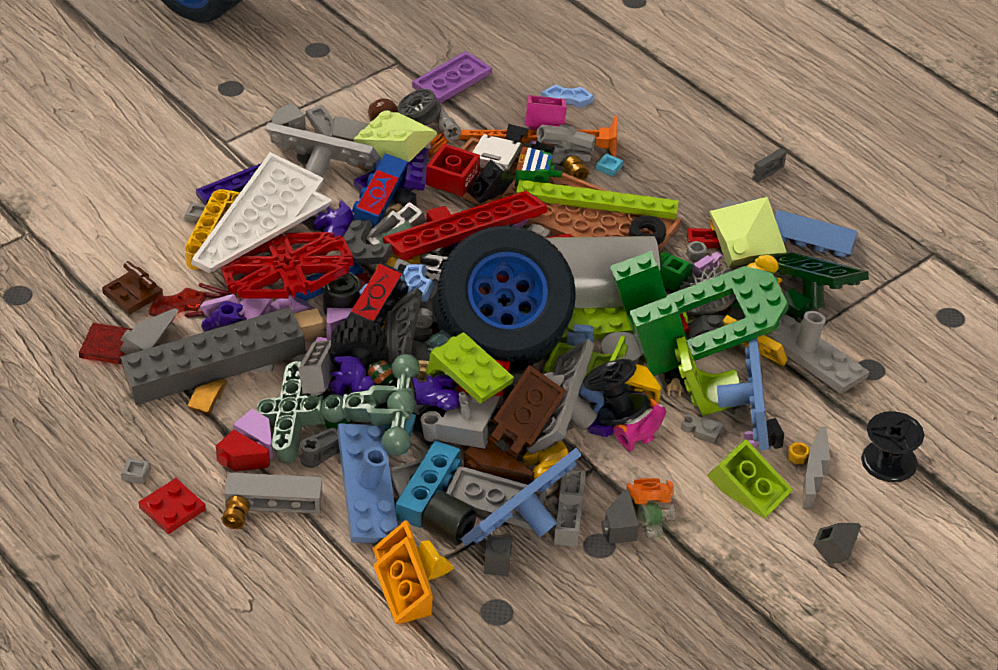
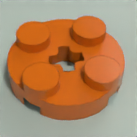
M641 478L634 480V485H631L630 482L627 483V490H629L630 496L634 498V503L646 504L652 500L668 503L674 494V484L669 480H666V484L660 483V478Z

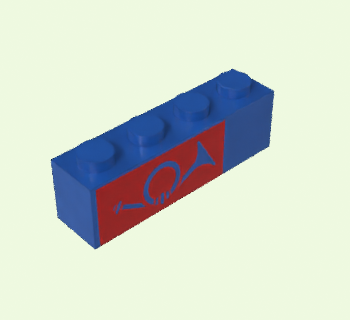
M386 153L382 160L378 159L374 169L375 173L369 175L368 186L363 187L359 197L361 199L355 201L353 205V221L370 219L373 225L372 228L381 221L395 195V191L405 176L407 161Z

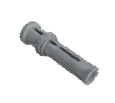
M441 105V112L436 118L439 122V128L447 140H456L461 134V129L455 120L447 115Z

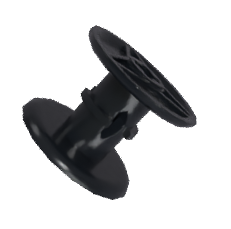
M630 359L610 361L596 367L585 376L583 380L584 387L590 391H604L603 397L608 401L599 410L597 415L599 423L608 426L624 424L639 417L649 408V397L642 393L629 394L628 388L630 387L625 383L634 375L637 369L634 361Z
M885 411L875 415L869 420L867 426L868 437L872 443L863 450L861 456L863 467L873 477L886 482H901L909 479L916 473L918 466L917 458L913 451L923 443L925 436L923 427L916 419L905 413Z

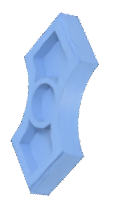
M556 84L541 91L542 97L565 99L566 104H571L578 108L594 102V95L583 87L570 89Z
M407 265L404 270L406 286L408 287L407 294L417 287L423 292L421 302L428 301L436 286L433 280L426 278L428 269L425 265Z

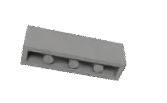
M331 340L313 342L298 367L303 394L310 393L311 396H316L326 391L333 377L330 373L335 372L337 369L334 363L331 362Z
M228 473L224 493L225 506L230 497L241 496L249 501V511L320 514L323 493L322 477Z

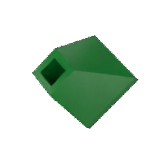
M660 251V274L665 288L677 292L680 290V285H683L682 282H687L688 277L692 276L693 264Z

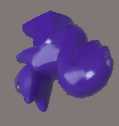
M341 200L339 208L335 211L327 207V213L319 212L316 214L313 224H316L315 231L327 227L324 232L334 233L335 237L341 235L342 238L354 219L351 208Z
M224 302L212 313L211 318L206 317L205 320H202V330L206 332L247 320L246 317L238 315L243 310V305Z
M352 356L335 357V362L340 364V371L330 373L336 379L328 385L330 391L335 395L344 397L347 387H351V391L354 393L369 390L370 387L375 385V381L372 380L371 376H366V369L359 358Z
M437 374L432 378L430 375H426L427 381L421 383L416 378H412L416 405L437 406L444 410H453L459 406V393L451 390L455 388V384L452 383L454 380L450 376Z

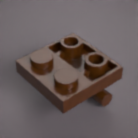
M129 261L123 265L128 273L102 287L103 294L128 315L163 296V289L149 278V274Z

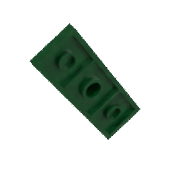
M793 252L772 256L778 262L779 268L777 272H779V275H790L802 279L803 295L811 299L810 309L825 306V285H828L830 289H841L846 284L859 285L860 281L869 280L868 271Z

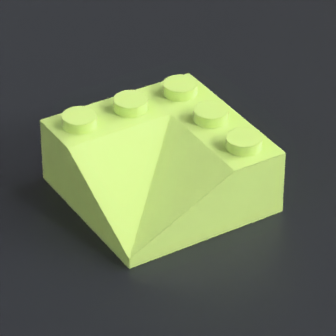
M383 111L365 129L361 130L353 140L356 143L373 146L381 158L386 153L410 162L437 135V132L400 113Z

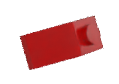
M236 430L231 431L216 445L217 461L223 467H228L234 472L265 469L270 466L269 450Z

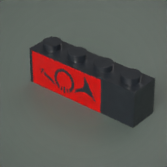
M381 262L345 321H349L351 318L355 320L359 318H364V320L370 319L373 320V323H378L380 328H382L387 312L392 311L396 303V297L406 287L404 272Z

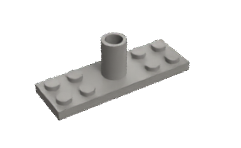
M269 122L265 127V130L270 135V138L276 142L278 148L286 151L291 149L302 155L305 153L311 154L305 169L322 178L331 159L346 162L353 167L358 165L364 166L370 171H374L378 159L382 160L373 146Z
M808 311L804 315L802 324H800L794 318L783 314L776 331L765 334V336L782 344L786 356L840 394L868 378L870 372L820 338L826 321L824 315L816 311Z
M589 339L557 357L553 369L554 376L564 375V380L560 387L567 392L530 447L527 446L526 449L530 453L534 454L540 450H545L550 444L563 440L567 435L566 430L571 420L582 430L588 428L595 421L597 413L578 396L594 347V343Z

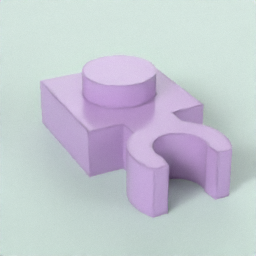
M714 252L711 256H705L693 264L692 273L697 278L701 277L699 271H704L705 268L711 273L713 267L722 266L719 260L723 258V255Z

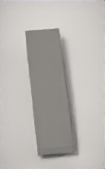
M571 469L562 477L554 545L578 547L586 470Z

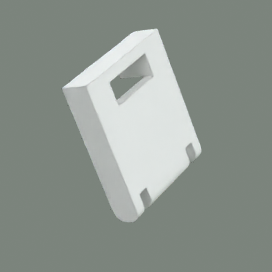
M484 134L473 150V153L480 155V167L485 168L488 162L493 160L509 171L521 150L522 143L517 142L514 144V141L494 136L488 138V135Z

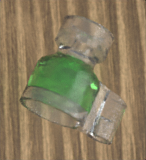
M673 502L664 503L662 506L656 503L639 505L638 517L641 526L645 529L647 539L662 536V520L666 522L676 520V509Z

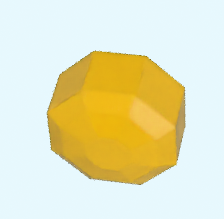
M804 443L791 444L787 452L788 460L794 464H805L810 455V448Z

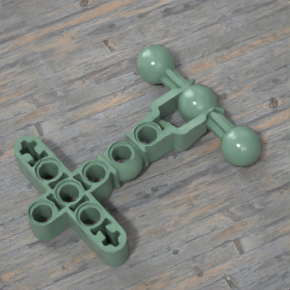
M400 355L392 364V374L398 379L397 388L395 386L374 385L366 391L354 392L349 395L344 394V397L333 394L324 399L323 395L317 397L308 395V393L303 394L298 370L301 362L294 361L285 368L280 397L263 399L257 405V412L269 418L270 428H274L272 447L282 463H291L297 458L303 426L318 425L320 423L326 424V420L331 423H339L345 418L347 422H351V420L354 422H371L374 426L392 424L391 428L382 437V447L390 455L399 456L406 453L411 445V437L405 430L406 420L411 419V414L416 407L415 398L412 396L415 390L410 388L411 381H413L412 378H417L419 375L420 364L412 355ZM387 402V409L377 408L379 404Z

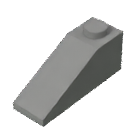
M176 308L136 324L132 331L127 329L121 338V341L124 343L120 351L128 355L155 347L179 310Z

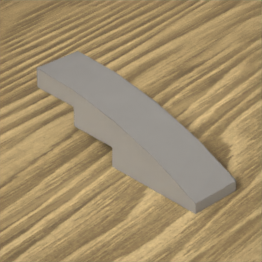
M824 426L821 427L816 436L808 458L803 485V509H813L816 492H820L823 475L827 476L830 453L827 428Z

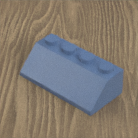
M781 210L776 211L775 219L783 242H786L787 239L795 241L794 245L806 248V244L814 246V250L826 253V250L834 252L835 256L846 258V255H852L859 235L857 230Z

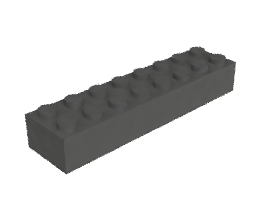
M291 307L121 356L120 358L135 404L138 405L305 354L306 347L304 334Z

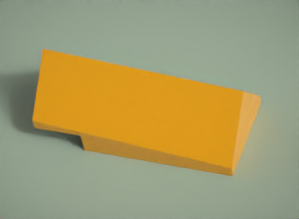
M405 520L372 548L377 560L373 566L396 624L432 616L433 595L409 522Z

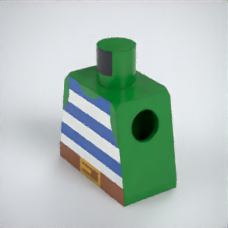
M522 146L516 168L515 185L518 186L519 180L548 183L550 176L561 178L563 166L552 165L553 155L551 153Z

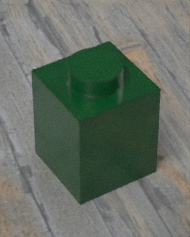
M790 288L784 293L789 307L785 314L800 323L805 313L811 311V299Z

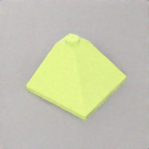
M768 197L709 212L728 268L753 263L759 256H776L787 253Z

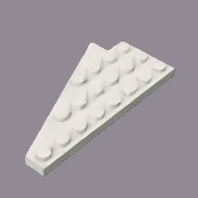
M270 152L194 255L191 265L212 273L331 205L332 199L317 193L323 184L324 178Z

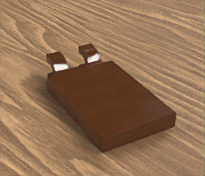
M529 365L491 421L497 426L487 440L495 445L503 434L514 441L506 453L514 458L524 444L528 447L533 444L567 391Z

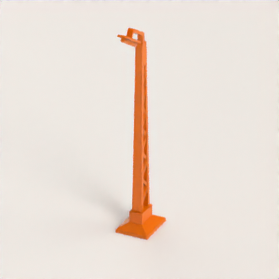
M618 116L614 117L610 128L600 127V130H577L595 135V146L609 149L611 155L616 157ZM461 130V134L457 139L469 140L473 137L480 140L484 134L488 135V138L494 136L505 139L507 130ZM529 130L528 138H523L522 142L530 143L531 140L537 142V130ZM443 132L430 142L432 148L428 151L429 157L435 155L443 144L449 142Z

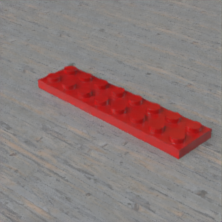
M526 190L384 236L383 244L391 243L395 255L402 260H410L414 256L423 253L428 254L432 250L446 248L450 244L461 242L477 231L494 226L502 227L518 224L523 220L539 217L541 214L548 212L547 205Z

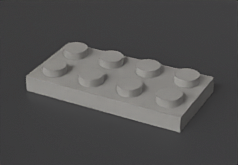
M459 466L446 493L474 506L477 511L476 514L488 517L528 485ZM539 490L535 492V495L542 504L546 499L547 490L542 493ZM516 508L511 511L513 516L506 523L532 530Z

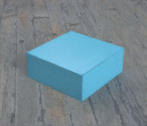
M607 153L596 163V170L612 177L623 167V160Z

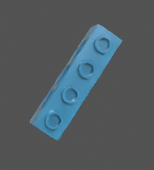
M436 440L434 441L396 502L397 520L402 522L406 520L409 524L422 528L423 514L430 500L436 493L444 491L445 488L449 487L454 473L462 465L459 448Z

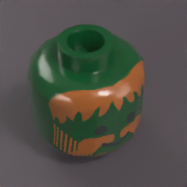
M378 361L369 365L366 370V376H371L372 380L375 381V385L397 387L398 379L392 374V366L389 363Z

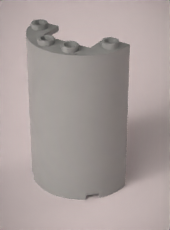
M655 236L545 238L558 248V251L563 254V258L566 259L568 266H570L576 288L575 308L623 307L610 268L614 264L652 251L660 271L659 250Z

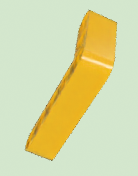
M219 189L212 193L185 245L186 265L188 268L193 270L200 269L191 265L192 258L240 192Z

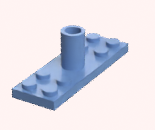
M755 338L749 340V347H745L749 382L718 385L717 395L719 408L750 405L754 442L759 441L760 450H768L769 442L758 340Z
M339 423L337 427L351 543H379L398 527L388 454L382 447V437L385 433L384 426Z
M577 448L572 450L464 535L461 540L465 546L473 541L475 544L482 541L513 516L511 511L515 508L538 537H541L555 526L557 521L538 499L535 492L537 490L541 493L578 465L575 460L582 455Z

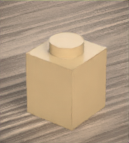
M318 308L294 313L304 334L305 342L316 340L317 337L324 338V329L327 328L325 317L320 315Z

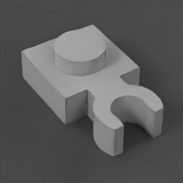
M686 414L685 422L682 421L681 430L685 432L693 431L695 438L715 444L723 430V423L702 416L701 420H698L694 415Z

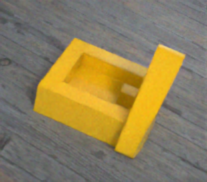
M430 540L421 541L418 552L428 581L441 577L454 569V566L447 558L438 554Z

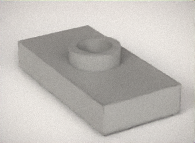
M321 105L306 110L305 116L318 134L329 136L333 119L324 106Z

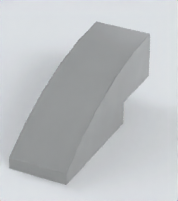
M409 202L398 213L391 211L370 230L365 240L371 245L378 244L383 232L391 231L403 224L405 220L413 227L424 224L426 222L424 213Z

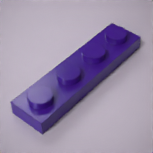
M424 147L410 162H407L405 187L424 191L429 149Z
M262 163L196 189V196L204 205H207L212 193L216 190L224 189L241 192Z

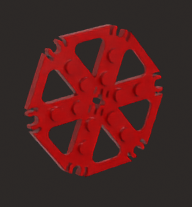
M297 232L285 233V236H283L281 233L278 238H272L222 266L221 271L229 294L235 295L237 293L238 297H242V299H289V294H291L292 298H295V294L299 292L307 295V290L312 293L347 274L350 271L349 266H353L354 259L344 237L341 238V235L335 237L334 233ZM293 244H306L295 251L291 247ZM264 251H268L271 256H255ZM331 251H339L341 254L340 256H326ZM312 273L323 274L318 280L312 282L306 280L304 275ZM236 274L247 275L237 281L233 279V276ZM280 278L284 285L283 289L278 290L263 289V287L278 282Z

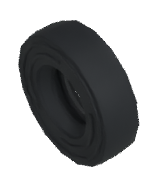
M640 216L631 222L629 234L630 236H655L657 245H659L665 239L666 226L662 220L656 217ZM648 228L654 230L655 233L645 234L640 230Z

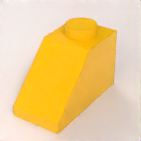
M636 364L637 369L634 375L625 382L630 387L628 391L647 394L649 399L652 398L657 403H660L662 387L646 366Z

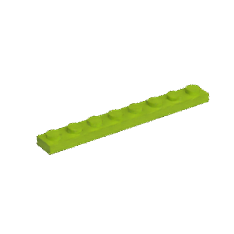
M519 180L516 191L517 194L527 190L536 198L546 203L675 220L679 200L529 180Z

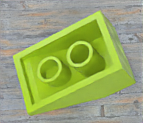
M747 439L733 448L707 474L710 480L724 494L764 519L793 491Z

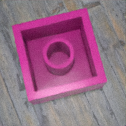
M527 95L525 126H529V129L537 130L541 125L557 127L565 125L566 100Z

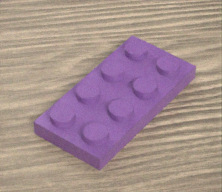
M465 51L412 81V88L415 90L430 89L434 92L436 100L442 103L492 74V67Z

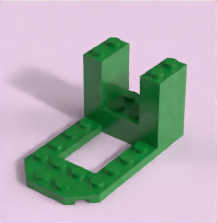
M652 251L610 266L625 316L645 363L653 376L675 369L678 365H681L675 354V349L678 348L676 339L686 338L680 313L734 294L745 317L691 339H686L696 361L776 331L780 324V318L783 314L785 315L789 308L788 302L773 273L747 266L666 295L659 267Z

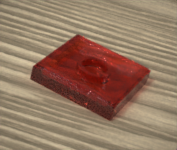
M92 323L79 350V358L122 365L120 357L126 354L120 351L124 343L121 341V338L127 329L130 331L132 329Z

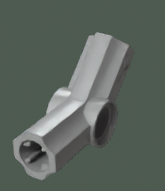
M541 125L536 133L537 141L541 143L555 144L563 148H576L590 153L593 152L596 144L595 135L577 131L576 128L568 125H560L559 127Z

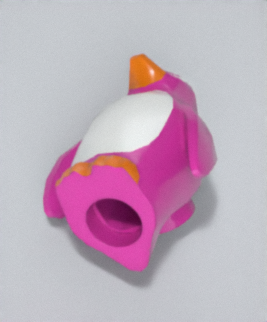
M652 398L649 399V408L642 415L632 421L613 427L617 440L629 452L634 449L635 443L640 440L643 444L652 441L655 438L653 434L659 429L666 415L665 407Z

